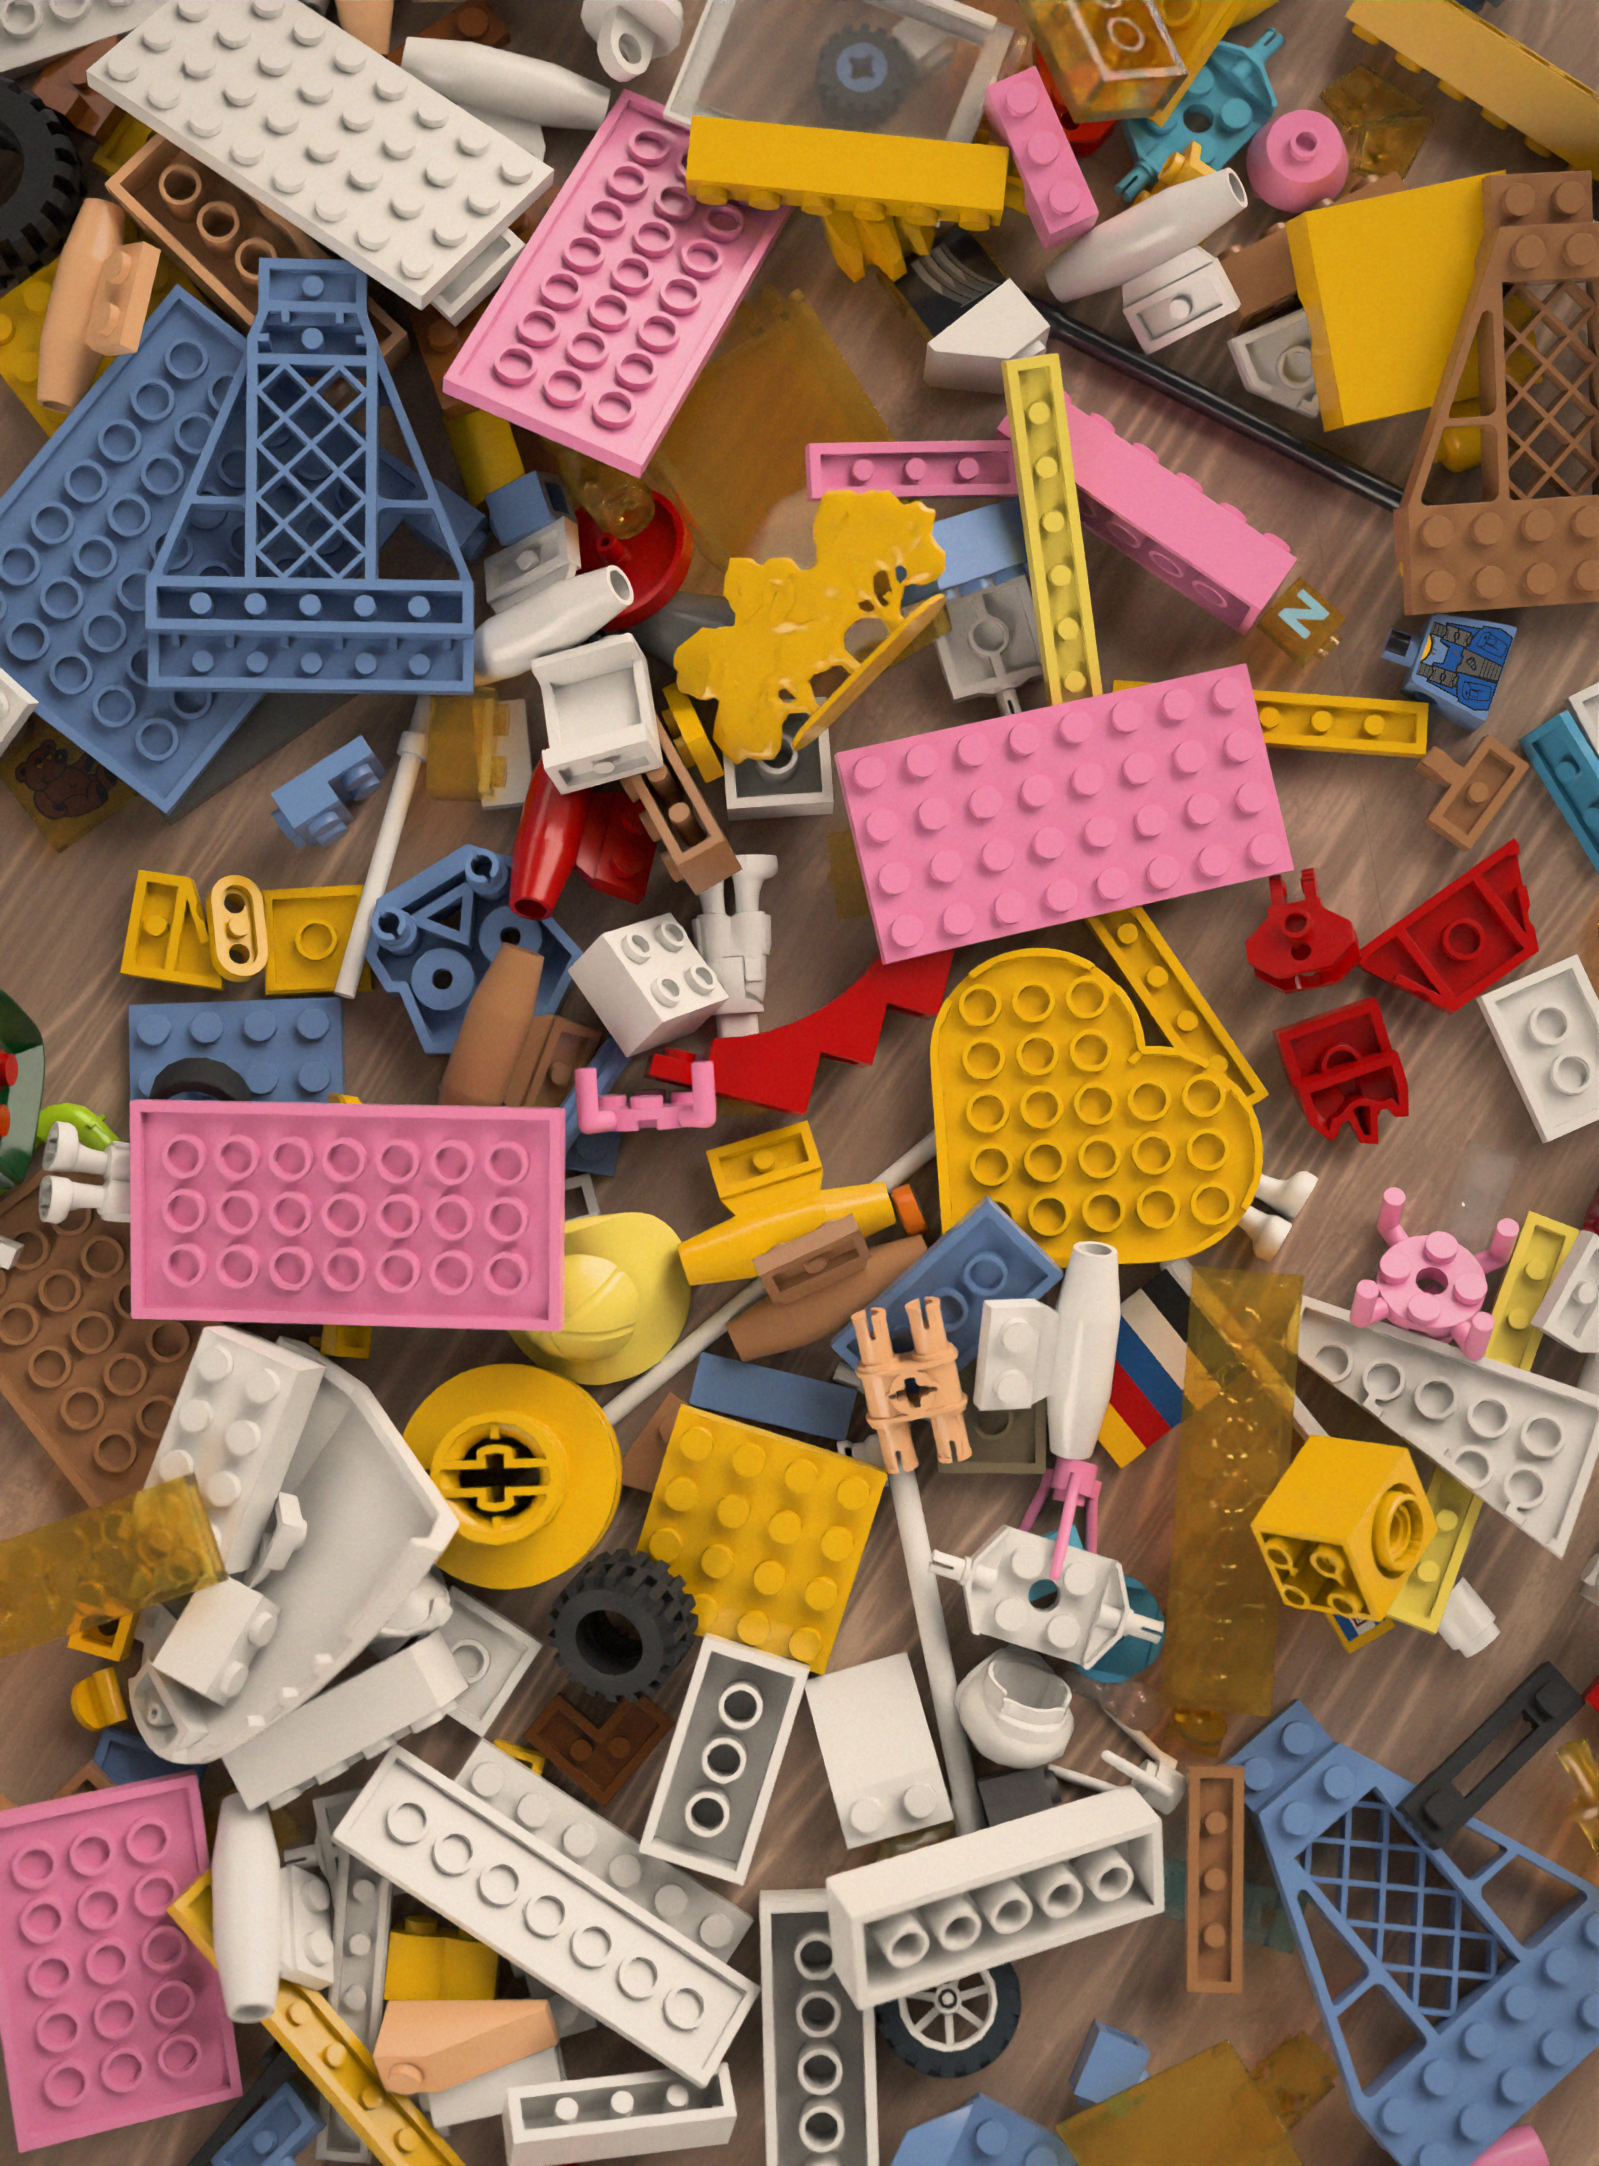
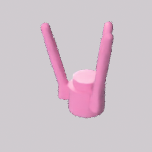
M1059 1456L1056 1458L1054 1469L1046 1468V1474L1042 1475L1040 1486L1018 1528L1019 1530L1029 1532L1051 1489H1054L1052 1500L1064 1503L1050 1570V1578L1053 1581H1057L1061 1575L1076 1506L1084 1507L1085 1499V1551L1097 1554L1098 1498L1102 1482L1096 1480L1099 1466Z

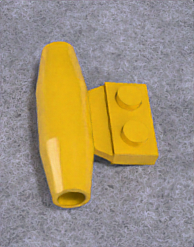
M808 1120L706 1151L721 1204L734 1217L678 1244L677 1247L689 1286L758 1277L759 1275L752 1259L766 1253L771 1247L779 1243L790 1242L816 1230L826 1221L840 1219L852 1213L865 1239L895 1224L896 1219L884 1182L821 1190L824 1175L823 1167Z

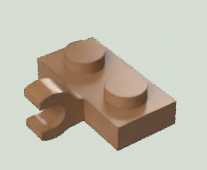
M1489 735L1484 736L1479 741L1462 766L1445 752L1433 746L1418 761L1414 770L1429 781L1440 784L1446 789L1422 822L1464 853L1469 851L1530 765Z

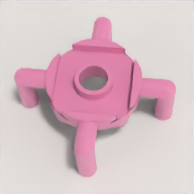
M704 1053L695 1054V1062H691L693 1090L670 1092V1099H666V1089L634 1091V1096L630 1097V1101L626 1100V1094L598 1095L596 1068L574 1069L579 1130L584 1134H596L610 1131H639V1128L650 1127L664 1130L683 1127L707 1128L712 1126L716 1121V1113L719 1107L718 1096H715L713 1061H702Z
M1399 1188L1387 1189L1384 1192L1376 1227L1390 1249L1380 1260L1376 1283L1372 1280H1362L1358 1283L1350 1313L1351 1323L1357 1328H1364L1387 1318L1396 1327L1409 1331V1328L1427 1332L1426 1337L1439 1339L1452 1336L1468 1359L1480 1360L1486 1353L1495 1325V1320L1489 1313L1479 1312L1487 1293L1485 1274L1501 1268L1509 1262L1519 1232L1518 1224L1508 1218L1500 1220L1497 1224L1490 1249L1477 1255H1472L1466 1248L1458 1244L1454 1236L1446 1232L1437 1231L1430 1235L1409 1238L1399 1224L1405 1202V1194ZM1421 1279H1433L1443 1286L1444 1292L1437 1295L1425 1293L1418 1288L1416 1282Z

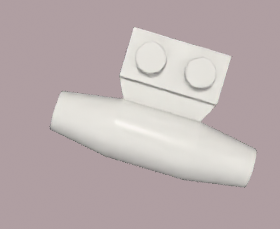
M407 37L401 63V69L542 162L546 146L541 127L598 131L605 120L611 89L554 63L474 42Z
M1225 168L1168 187L1094 227L1046 265L1045 276L1052 293L1061 303H1067L1122 285V311L1146 356L1236 311L1241 302L1218 258L1213 257L1198 244L1247 207L1246 192L1239 177L1231 168Z
M562 516L558 521L484 560L487 603L491 605L496 615L487 619L474 630V688L518 676L531 669V661L533 659L567 650L584 642L632 604L634 594L631 583L625 573L617 566L610 565L575 576L576 571L581 569L578 525L567 517Z
M1581 1230L1530 1324L1567 1349L1579 1353L1588 1352L1576 1388L1599 1395V1236L1595 1233Z
M1086 1241L1076 1243L1072 1249L1055 1309L1037 1301L1035 1298L984 1300L973 1403L980 1411L1031 1408L1032 1404L1046 1397L1050 1451L1056 1456L1065 1459L1082 1460L1092 1456L1111 1397L1121 1316L1118 1254L1116 1248L1100 1242Z
M240 1792L227 1796L221 1802L212 1860L214 1953L228 2017L237 2022H257L272 2016L275 2011L279 1977L315 1991L334 1984V1949L330 1919L331 1896L328 1880L293 1865L280 1869V1859L267 1803L249 1811Z

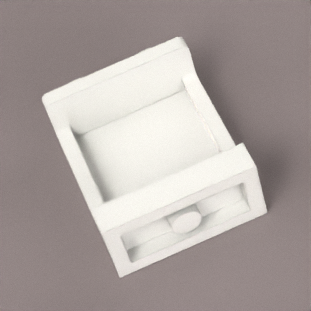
M631 633L605 636L597 642L563 650L531 661L532 673L542 690L549 749L542 750L544 770L561 795L664 767L647 659Z

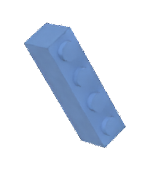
M1019 496L934 522L931 534L936 543L945 552V570L934 582L924 586L914 584L905 586L901 604L902 607L922 600L925 602L937 594H943L947 597L946 602L957 598L955 592L957 588L962 598L990 587L989 577L992 578L994 586L1024 575L1022 566H1024L1026 574L1029 575ZM899 565L895 568L896 579L901 583L907 576V572L904 567Z

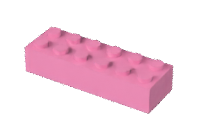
M1064 391L1081 525L1246 637L1297 561V558L1290 554V547L1276 535L1271 533H1264L1262 535L1246 524V517L1234 506L1227 503H1220L1218 505L1202 494V487L1190 476L1184 473H1177L1175 475L1161 466L1157 455L1140 443H1133L1131 445L1115 434V428L1104 417L1096 413L1085 414L1071 404L1072 399ZM1008 413L997 427L994 440H1011Z

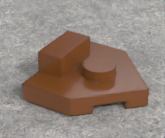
M116 35L94 42L48 63L30 88L31 91L43 100L47 109H52L63 127L101 146L105 145L127 112L88 86L86 70L120 42Z

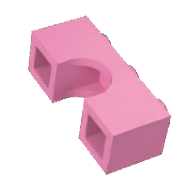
M1036 65L987 86L982 108L998 145L1009 147V153L1017 166L1024 186V205L1044 252L1088 233L1094 228L1099 211Z

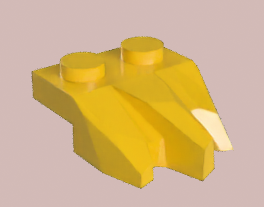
M832 210V214L820 216L824 225L826 241L837 265L854 283L865 276L866 267L870 264L878 265L895 282L907 273L902 253L912 251L920 256L930 255L935 237L933 225H914L908 223L906 217L885 215L883 220L869 221L855 217L853 211Z

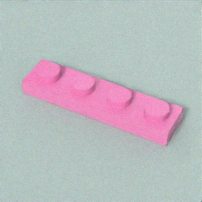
M1011 440L809 443L805 446L807 502L821 501L822 495L829 490L848 489L858 494L871 489L879 491L890 490L898 500L1006 498L1019 496Z

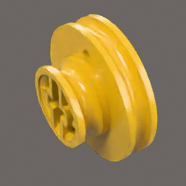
M493 1364L460 1373L436 1388L421 1403L402 1435V1438L425 1471L431 1469L429 1478L460 1522L459 1527L434 1564L451 1576L466 1583L491 1589H518L537 1585L555 1578L579 1564L596 1548L615 1517L623 1483L622 1456L615 1431L605 1412L587 1391L566 1376L553 1370L528 1364ZM511 1437L521 1442H508L481 1447L476 1451L477 1458H465L474 1445L486 1438L500 1439ZM503 1465L504 1468L538 1467L540 1473L539 1483H522L506 1487V1484L464 1485L462 1480L463 1469H486ZM467 1497H477L479 1508L494 1512L525 1505L529 1502L531 1504L520 1513L510 1512L496 1517H487L476 1511Z

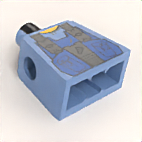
M1434 613L1422 625L1418 637L1391 628L1385 639L1380 658L1408 667L1400 688V692L1405 697L1414 702L1429 703V710L1468 731L1475 732L1487 720L1517 628L1505 624Z

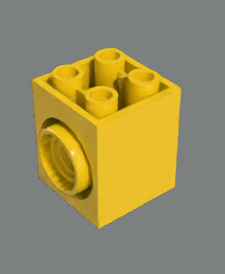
M1312 1434L1250 1524L1284 1605L1297 1609H1310L1340 1615L1345 1618H1358L1379 1623L1383 1620L1438 1531V1526L1408 1448Z

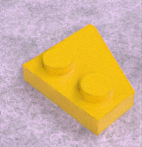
M138 870L120 974L134 978L225 991V978L218 974L211 961L207 919L196 883L191 877Z

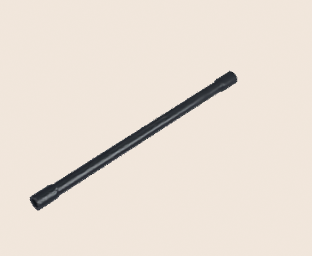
M1026 290L1022 292L1050 325L1049 339H1056L1392 513L1393 509H1399L1404 488L1074 319L1063 309ZM1421 498V501H1422V503H1423L1424 505H1427V506L1435 505V504H1433V503H1431V502H1429V501H1427V500Z

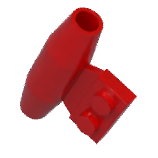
M549 740L545 749H549ZM541 755L531 775L512 848L510 909L525 919L535 921L548 919L552 915L573 869L589 883L590 888L638 905L646 893L657 841L653 842L638 815L646 810L642 800L639 799L633 803L628 794L618 790L612 793L593 794V787L561 795L544 770Z

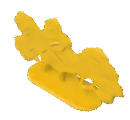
M850 489L829 490L822 495L813 523V541L816 545V564L807 570H800L792 558L789 557L769 558L764 565H758L750 558L729 557L728 569L725 573L723 596L729 601L730 607L735 613V624L715 629L702 627L676 649L673 661L674 668L678 671L676 682L681 694H689L705 701L713 698L718 700L719 706L714 721L712 739L735 765L742 764L746 758L755 761L774 760L781 749L782 724L789 713H807L810 716L795 735L792 741V748L798 751L810 744L838 719L938 614L947 600V597L943 594L930 597L906 618L902 617L900 613V604L905 586L912 584L924 586L936 581L945 570V552L936 543L931 534L936 515L934 509L926 508L921 501H914L903 505L890 490L879 491L871 489L861 494ZM899 565L904 567L907 572V576L901 583L896 579L895 568ZM881 570L887 572L891 592L888 591L883 596L888 602L886 606H882L874 594V576ZM870 600L874 610L870 612L861 610L858 603ZM859 619H881L890 635L860 664L845 649L844 636L853 623ZM841 665L850 676L821 706L818 705L809 681L814 674L830 670L832 666ZM785 688L796 699L790 703L784 702L779 698V691Z

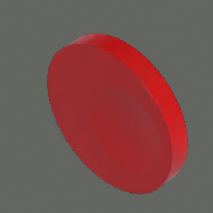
M626 487L596 496L575 511L579 524L578 536L581 569L576 571L575 576L614 565L625 573L633 589L634 599L632 604L599 629V631H613L636 625L657 613L673 598L688 573L692 559L693 542L686 520L668 498L651 489Z

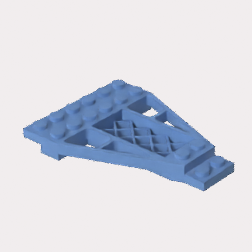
M259 258L258 312L247 336V347L150 575H146L145 629L148 632V688L150 691L474 695V582L369 320V275L347 260ZM262 376H268L262 381ZM284 377H290L305 394L284 413L266 394ZM302 377L321 379L311 387ZM338 378H344L359 396L338 414L320 395ZM356 378L366 379V388ZM246 402L245 493L241 496H201L238 406ZM315 402L332 422L313 440H310L293 421L308 406ZM262 403L278 418L263 434ZM365 405L366 441L347 423ZM383 405L389 406L394 413L428 498L427 500L384 499L379 495L380 408ZM287 427L305 447L283 466L265 447ZM341 429L359 449L338 468L319 448ZM314 455L332 474L317 489L310 493L292 474ZM261 456L278 472L262 488ZM366 457L364 494L346 475ZM287 481L305 500L283 520L265 500L281 484ZM341 482L359 501L340 520H337L319 501ZM311 508H314L332 527L310 547L291 527ZM261 509L278 525L262 541ZM194 510L242 511L245 513L244 577L167 575ZM363 511H365V548L346 530ZM386 514L434 515L459 580L379 579L380 519ZM286 533L305 553L282 573L264 553ZM340 534L359 554L337 574L318 554ZM312 560L329 577L294 578ZM260 562L275 577H260ZM365 563V579H348Z
M1293 1699L1220 1764L1242 1765L1245 1768L1244 1807L1250 1814L1258 1841L1265 1849L1349 2101L1346 2105L1381 2148L1387 2151L1399 2166H1469L1599 2046V1887L1474 1817L1463 1827L1494 1843L1499 1847V1851L1470 1877H1464L1441 1848L1432 1851L1428 1846L1430 1845L1427 1840L1424 1841L1420 1837L1422 1834L1419 1831H1415L1412 1828L1413 1824L1403 1818L1405 1815L1395 1809L1417 1785L1342 1743L1334 1742L1299 1699ZM1370 1791L1378 1802L1359 1800ZM1353 1806L1379 1809L1377 1842L1351 1839ZM1390 1816L1414 1845L1389 1843ZM1341 1817L1339 1838L1320 1836ZM1312 1842L1339 1845L1337 1877L1310 1875ZM1350 1846L1377 1848L1375 1881L1348 1879ZM1388 1850L1414 1852L1413 1885L1386 1882ZM1299 1853H1300V1864H1299V1863L1296 1861V1859H1295V1857H1296ZM1515 1856L1577 1891L1573 1898L1522 1944L1516 1940L1481 1896L1483 1885ZM1426 1860L1450 1889L1425 1886ZM1314 1882L1337 1884L1335 1907ZM1348 1886L1375 1888L1373 1921L1346 1918ZM1386 1889L1412 1892L1411 1925L1384 1922ZM1299 1891L1362 1967L1361 1975L1333 2001H1331L1297 1899ZM1424 1893L1450 1896L1448 1928L1422 1926ZM1462 1903L1486 1932L1461 1930ZM1350 1926L1372 1928L1371 1951ZM1384 1929L1410 1932L1408 1965L1382 1962ZM1422 1933L1448 1936L1446 1968L1420 1966ZM1460 1937L1486 1939L1484 1972L1459 1970ZM1499 1947L1507 1958L1497 1966ZM1386 1970L1408 1972L1407 1995ZM1420 1973L1446 1976L1444 2008L1418 2006ZM1458 1977L1482 1979L1457 2002ZM1376 1984L1419 2038L1361 2090L1337 2017L1372 1985ZM1422 2014L1442 2017L1431 2026Z

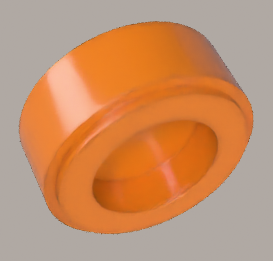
M907 1183L892 1190V1201L908 1236L917 1234L922 1236L931 1232L911 1184Z

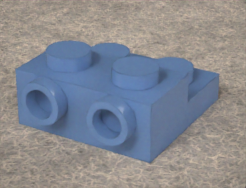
M360 735L272 792L270 795L279 809L271 814L285 836L294 843L298 850L307 844L311 849L319 843L322 847H327L344 837L349 831L346 826L355 821L345 802L352 797L355 801H360L370 796L381 786L379 780L388 774L362 735Z

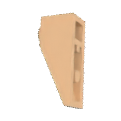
M548 1999L388 2001L372 2057L386 2092H397L405 2095L416 2092H441L558 2045L560 2035Z

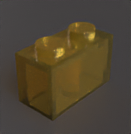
M474 687V695H431L426 791L434 800L464 802L496 801V788L506 787L507 758L506 756H498L499 736H508L510 708L509 704H501L502 698L495 688Z

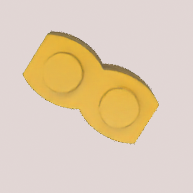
M421 1915L405 1917V1923H397L390 1931L383 1999L390 2001L498 2000L502 1955L460 1927L459 1929L439 1927L438 1919Z

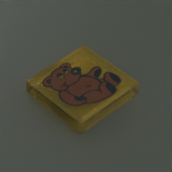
M52 726L0 763V777L53 849L59 854L140 795Z

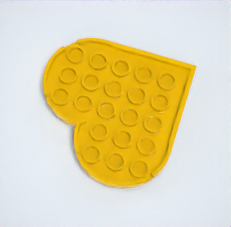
M1027 948L1014 950L993 957L975 967L955 987L949 997L945 999L935 1020L930 1045L942 1236L980 1200L988 1195L1062 1269H1067L1073 1246L1076 1243L1086 1241L1100 1242L1113 1246L1117 1250L1118 1265L1176 1261L1198 1254L1224 1238L1244 1216L1258 1189L1263 1166L1261 1130L1249 1100L1237 1084H1234L1222 1071L1205 1058L1173 1047L1145 1046L1142 1025L1130 998L1120 985L1118 986L1107 974L1097 968L1094 963L1078 955L1057 949Z

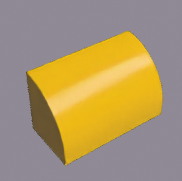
M482 409L448 422L443 413V422L469 503L481 513L489 511L485 499L486 495L526 475L509 421Z

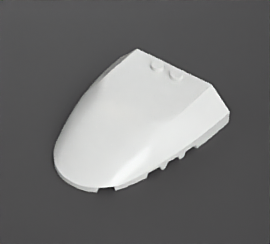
M280 1336L275 1344L327 1367L279 1491L298 1496L302 1519L307 1522V1532L301 1549L298 1552H292L284 1570L278 1571L273 1569L262 1582L252 1588L271 1600L282 1610L277 1616V1627L272 1638L267 1644L259 1647L249 1664L248 1677L242 1689L236 1695L230 1697L225 1707L151 1666L177 1623V1620L158 1601L157 1596L164 1589L170 1591L196 1565L176 1555L173 1561L159 1563L140 1612L133 1637L144 1644L141 1669L135 1677L128 1678L130 1705L135 1723L148 1747L159 1757L173 1763H208L222 1757L261 1735L316 1695L352 1662L385 1626L442 1553L460 1525V1522L369 1387L302 1341ZM243 1571L226 1576L240 1583Z

